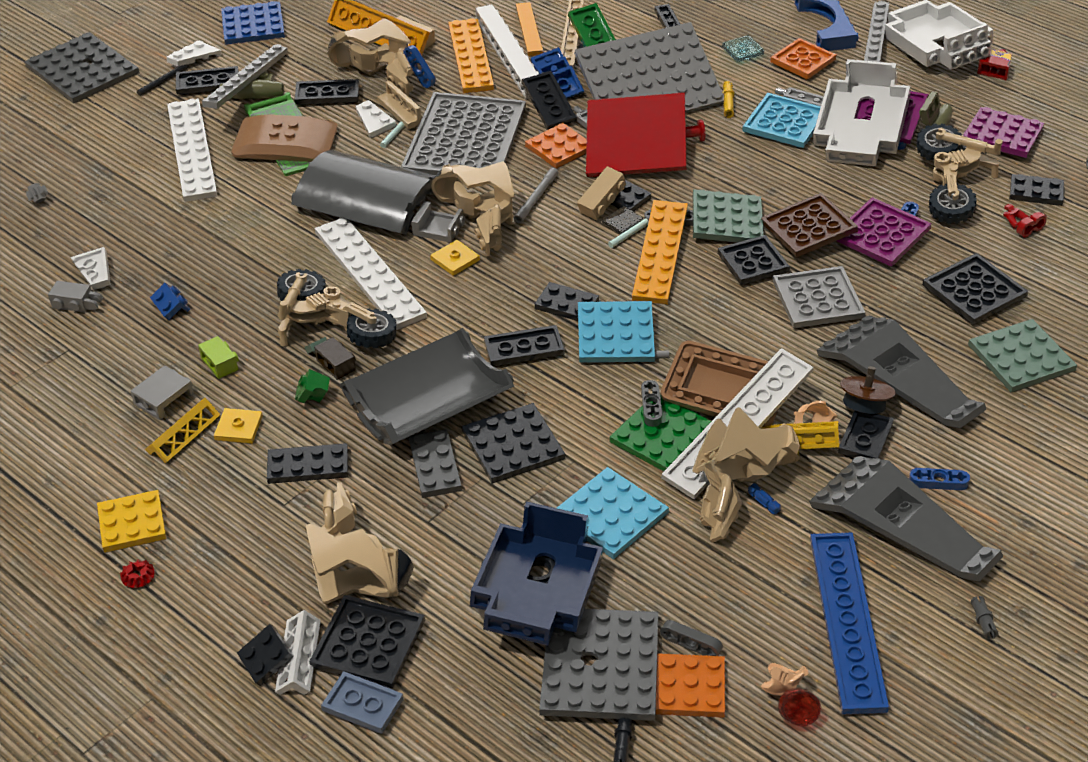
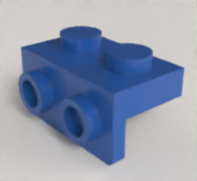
M164 283L150 297L162 315L168 320L181 308L187 312L190 310L187 306L188 301L182 295H179L181 292L174 285L170 287Z

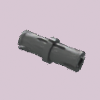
M976 596L970 601L976 613V622L981 625L984 637L990 639V633L993 639L999 634L993 622V613L988 610L984 597L979 596V602Z

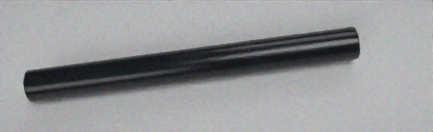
M187 64L176 67L137 90V94L141 96L174 77L176 72L186 70L188 68Z

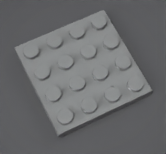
M843 266L773 276V283L793 328L865 317L863 306Z

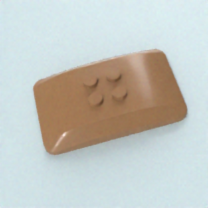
M257 115L246 117L242 121L231 152L236 158L312 162L321 153L331 150L338 129L337 123L306 116Z
M684 341L680 344L663 383L661 397L673 404L716 417L769 361L694 341ZM778 410L762 427L773 424Z

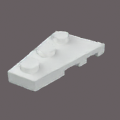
M196 41L179 51L173 52V54L166 58L168 63L179 67L194 63L195 59H209V56L214 54L216 57L220 56L221 50L202 41Z
M364 101L356 106V112L361 122H363L369 138L396 127V121L371 101Z
M105 247L71 257L73 263L93 290L111 285Z

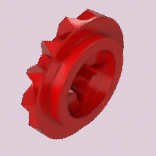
M138 559L134 563L129 561V565L123 566V571L120 572L122 583L130 588H139L147 585L155 575L153 564H149L147 559L144 561ZM137 570L138 572H140L141 576L134 573V571Z

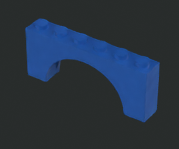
M795 0L798 12L817 13L832 22L830 27L817 31V46L827 51L856 48V42L859 39L858 33L855 32L849 17L846 16L844 9L840 6L839 0Z

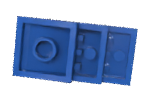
M559 47L531 58V63H533L535 71H538L539 74L552 71L567 99L584 92L572 65H569Z

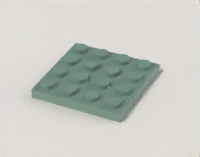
M693 189V238L741 242L763 236L761 196Z
M1033 319L969 339L968 346L1010 392L1076 371L1077 364Z

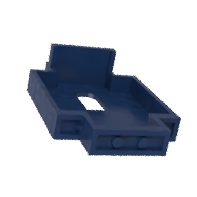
M526 502L521 528L500 523L470 592V607L486 610L484 613L483 630L544 645L549 644L555 627L577 632L601 565L603 547L586 543L589 527L587 526L588 515ZM540 556H548L555 561L548 583L528 579L534 561Z

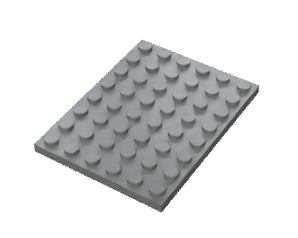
M691 22L575 49L574 54L593 100L685 92L686 113L724 104L723 92Z
M433 92L401 167L437 175L442 167L448 164L450 166L465 165L483 168L502 161L506 163L526 108V101Z

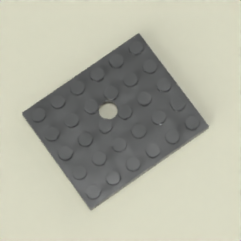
M90 32L24 61L25 66L73 104L140 73L136 65Z
M585 609L577 632L555 627L549 644L545 646L539 715L608 719L625 717V719L629 718L631 720L655 721L658 612ZM586 655H593L598 660L593 665L588 666L584 664L581 658Z

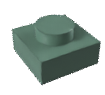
M326 337L304 347L307 354L312 351L315 354L314 347L326 341Z

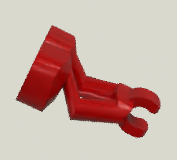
M1012 204L1004 206V209L1007 211L1003 213V216L1007 218L1013 229L1017 228L1016 232L1024 238L1028 237L1034 230L1040 231L1046 224L1047 216L1041 212L1028 216ZM1015 217L1021 219V221L1017 222Z

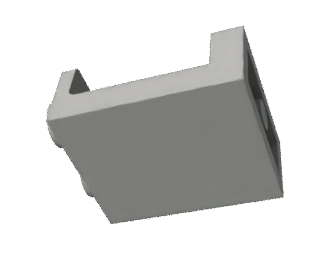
M424 201L412 220L413 235L452 243L455 236H458L460 227L465 223L463 209H458L456 215L431 211V202Z
M164 365L133 388L131 395L134 405L158 420H162L166 417L164 408L183 393L192 396L194 392L193 384L189 378L183 377L174 369Z

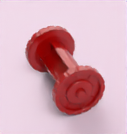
M702 119L697 121L696 126L686 127V138L698 137L700 141H705L706 131Z

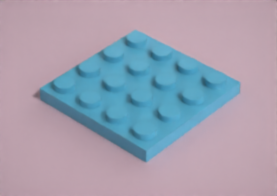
M767 93L743 125V132L804 148L814 133L821 106Z
M652 301L578 302L579 362H655Z
M609 467L557 507L558 509L588 515L587 541L592 545L603 547V552L612 559H615L669 513L668 506Z

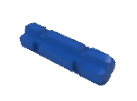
M756 483L748 487V493L755 497L766 509L769 508L768 510L775 515L780 512L781 505Z

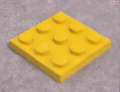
M158 490L97 503L104 553L167 539Z

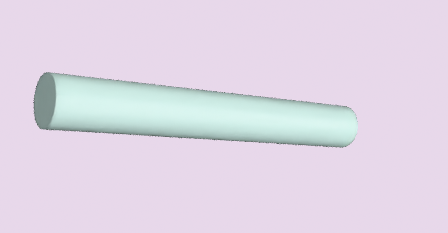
M402 121L380 143L382 148H385L405 127Z
M648 219L642 220L608 242V246L613 248L646 227L649 222Z

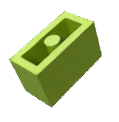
M219 336L198 345L201 359L218 379L238 370L237 362L239 358L236 352H232L227 342H223Z

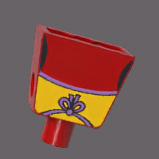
M991 49L990 56L980 59L977 74L1007 80L1012 54L1007 53L1004 49Z

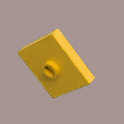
M455 240L431 254L430 259L454 276L480 261V255L460 241Z
M224 408L214 433V439L253 444L263 417L262 411Z

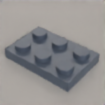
M343 671L321 704V709L326 713L382 734L404 697L403 693Z

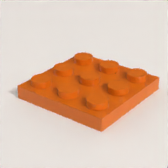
M798 38L771 56L770 62L802 78L809 79L834 62L836 54Z
M561 123L525 141V147L557 169L585 155L587 139L566 124Z
M657 653L655 714L724 718L725 656Z

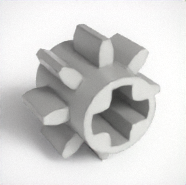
M40 183L28 186L29 191H26L28 200H33L35 204L46 200L45 195H48L46 186H40Z

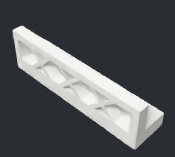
M306 610L288 619L286 623L284 642L294 657L278 671L275 692L279 695L291 688L303 695L310 692L314 667L309 664V661L317 647L321 620Z

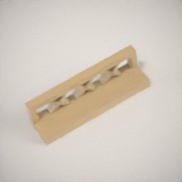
M390 80L386 81L387 93L377 96L378 102L397 120L402 121L408 130L419 126L422 120L421 108Z

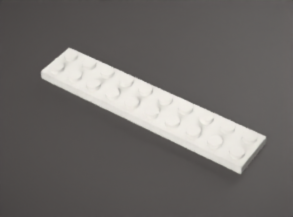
M189 99L187 101L167 104L184 202L218 196L199 99Z
M339 218L315 228L316 235L379 311L384 310L387 314L393 315L397 323L396 330L427 318V312L348 219Z
M781 348L662 473V479L692 499H695L710 483L704 471L696 474L692 472V469L708 430L714 421L719 418L728 427L735 409L740 407L761 428L813 372V367Z

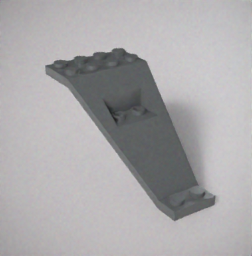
M866 316L862 318V321L851 325L848 330L837 334L834 339L823 343V346L817 349L818 356L845 360L865 374H867L869 366L875 367L874 379L887 383L895 390L896 394L944 425L962 428L987 410L985 403L969 400L895 320L886 319L885 317Z
M857 456L809 501L812 508L840 512L850 516L964 579L981 581L1003 558L1000 549L983 547L889 460Z

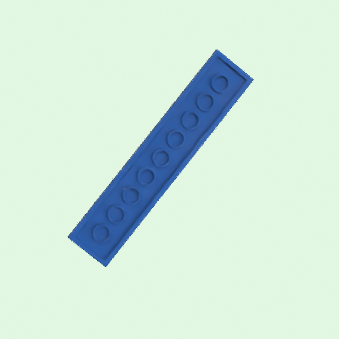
M853 532L811 534V548L842 714L888 713L889 704Z

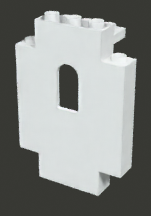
M924 0L889 12L888 24H885V38L926 67L940 62L951 70L990 56L991 44L993 43V29L951 2L936 6L930 1ZM944 39V48L935 42Z
M847 59L846 79L828 80L813 133L814 146L826 147V161L876 166L879 152L897 153L910 100V86L897 85L896 63ZM863 99H872L875 102L870 120L855 119L858 104Z

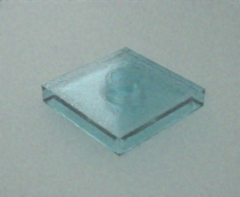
M749 35L722 43V48L736 62L764 55V49Z

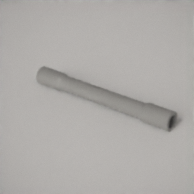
M552 167L548 170L543 180L515 214L513 219L516 223L521 224L549 184L557 177L558 170Z

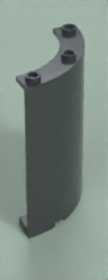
M328 150L318 155L309 163L296 191L292 194L291 205L407 235L414 217L413 210L416 206L419 207L425 200V195L433 194L431 185L436 175L336 150Z
M461 328L448 336L353 379L350 378L342 382L340 387L350 406L355 405L359 411L357 417L367 430L379 441L384 439L385 444L391 445L514 387V380L507 369H497L487 362L472 344L468 332Z

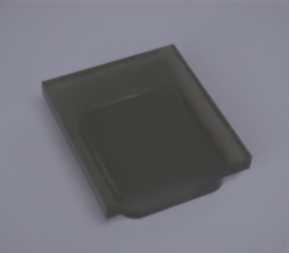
M623 206L602 219V223L622 234L641 222L643 218Z

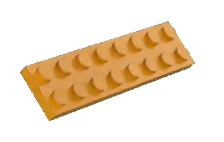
M334 0L327 20L328 23L347 31L369 28L380 20L387 19L393 22L410 39L411 43L408 44V47L411 45L415 46L421 55L430 35V32L354 0ZM382 38L375 43L379 45L387 43L389 45V39Z
M470 18L468 20L448 22L463 94L494 90V83L478 19Z
M653 200L632 292V301H652V303L668 305L688 203Z

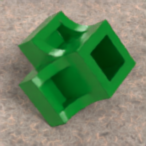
M309 369L299 379L295 400L301 403H305L306 400H314L320 403L328 392L330 378Z

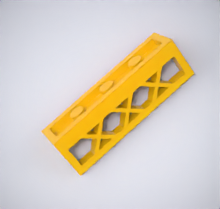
M203 398L145 448V451L149 455L155 452L164 463H167L219 417L220 413L206 398ZM205 407L213 415L210 419L202 418V410ZM189 421H198L197 431L189 430ZM175 433H185V441L175 442ZM163 444L171 445V453L168 456L159 448Z
M838 421L787 424L794 429L798 437L799 449L839 447ZM773 424L761 427L760 429L777 428L782 424Z

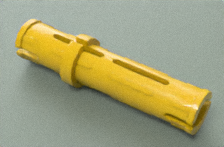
M725 81L723 83L724 116L726 117L727 113V118H732L734 116L733 98L735 95L733 83Z

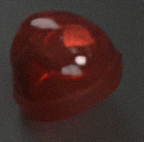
M792 688L781 695L778 702V711L781 717L790 724L804 727L813 724L818 719L821 712V704L812 692L802 688Z

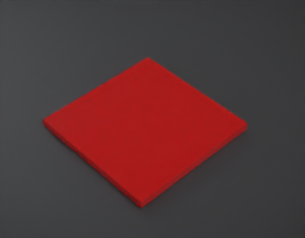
M685 92L588 100L586 177H598L606 167L621 172L623 175L687 170Z

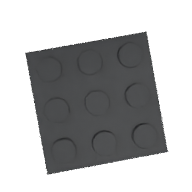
M766 235L718 248V255L740 285L789 272L790 269L789 264Z

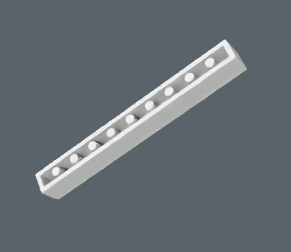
M493 4L477 7L476 19H478L482 31L524 98L530 99L522 85V79L538 75V71H535L533 63H530L528 56L524 54L523 48L519 46L518 40H515L513 33L509 31L508 25L504 23L503 17H500L499 11L495 9Z

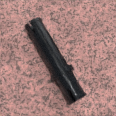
M623 717L618 719V727L614 732L616 742L613 762H627L629 741L633 736V731L631 730L632 720L629 718L625 719Z

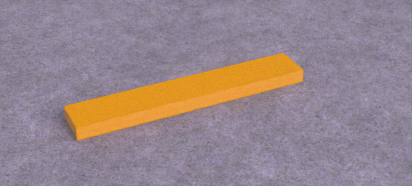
M517 3L516 10L527 55H540L543 53L531 3Z

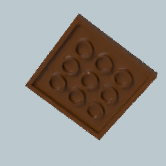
M822 193L761 217L763 225L796 258L858 232V226Z

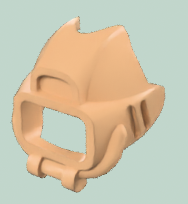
M814 401L801 406L798 412H794V423H803L804 412L813 414L812 422H832L837 415L826 405L825 401Z
M770 663L768 670L771 679L768 682H764L761 687L767 693L784 697L789 691L792 692L803 676L808 675V669L802 666L800 670L793 671L780 664Z

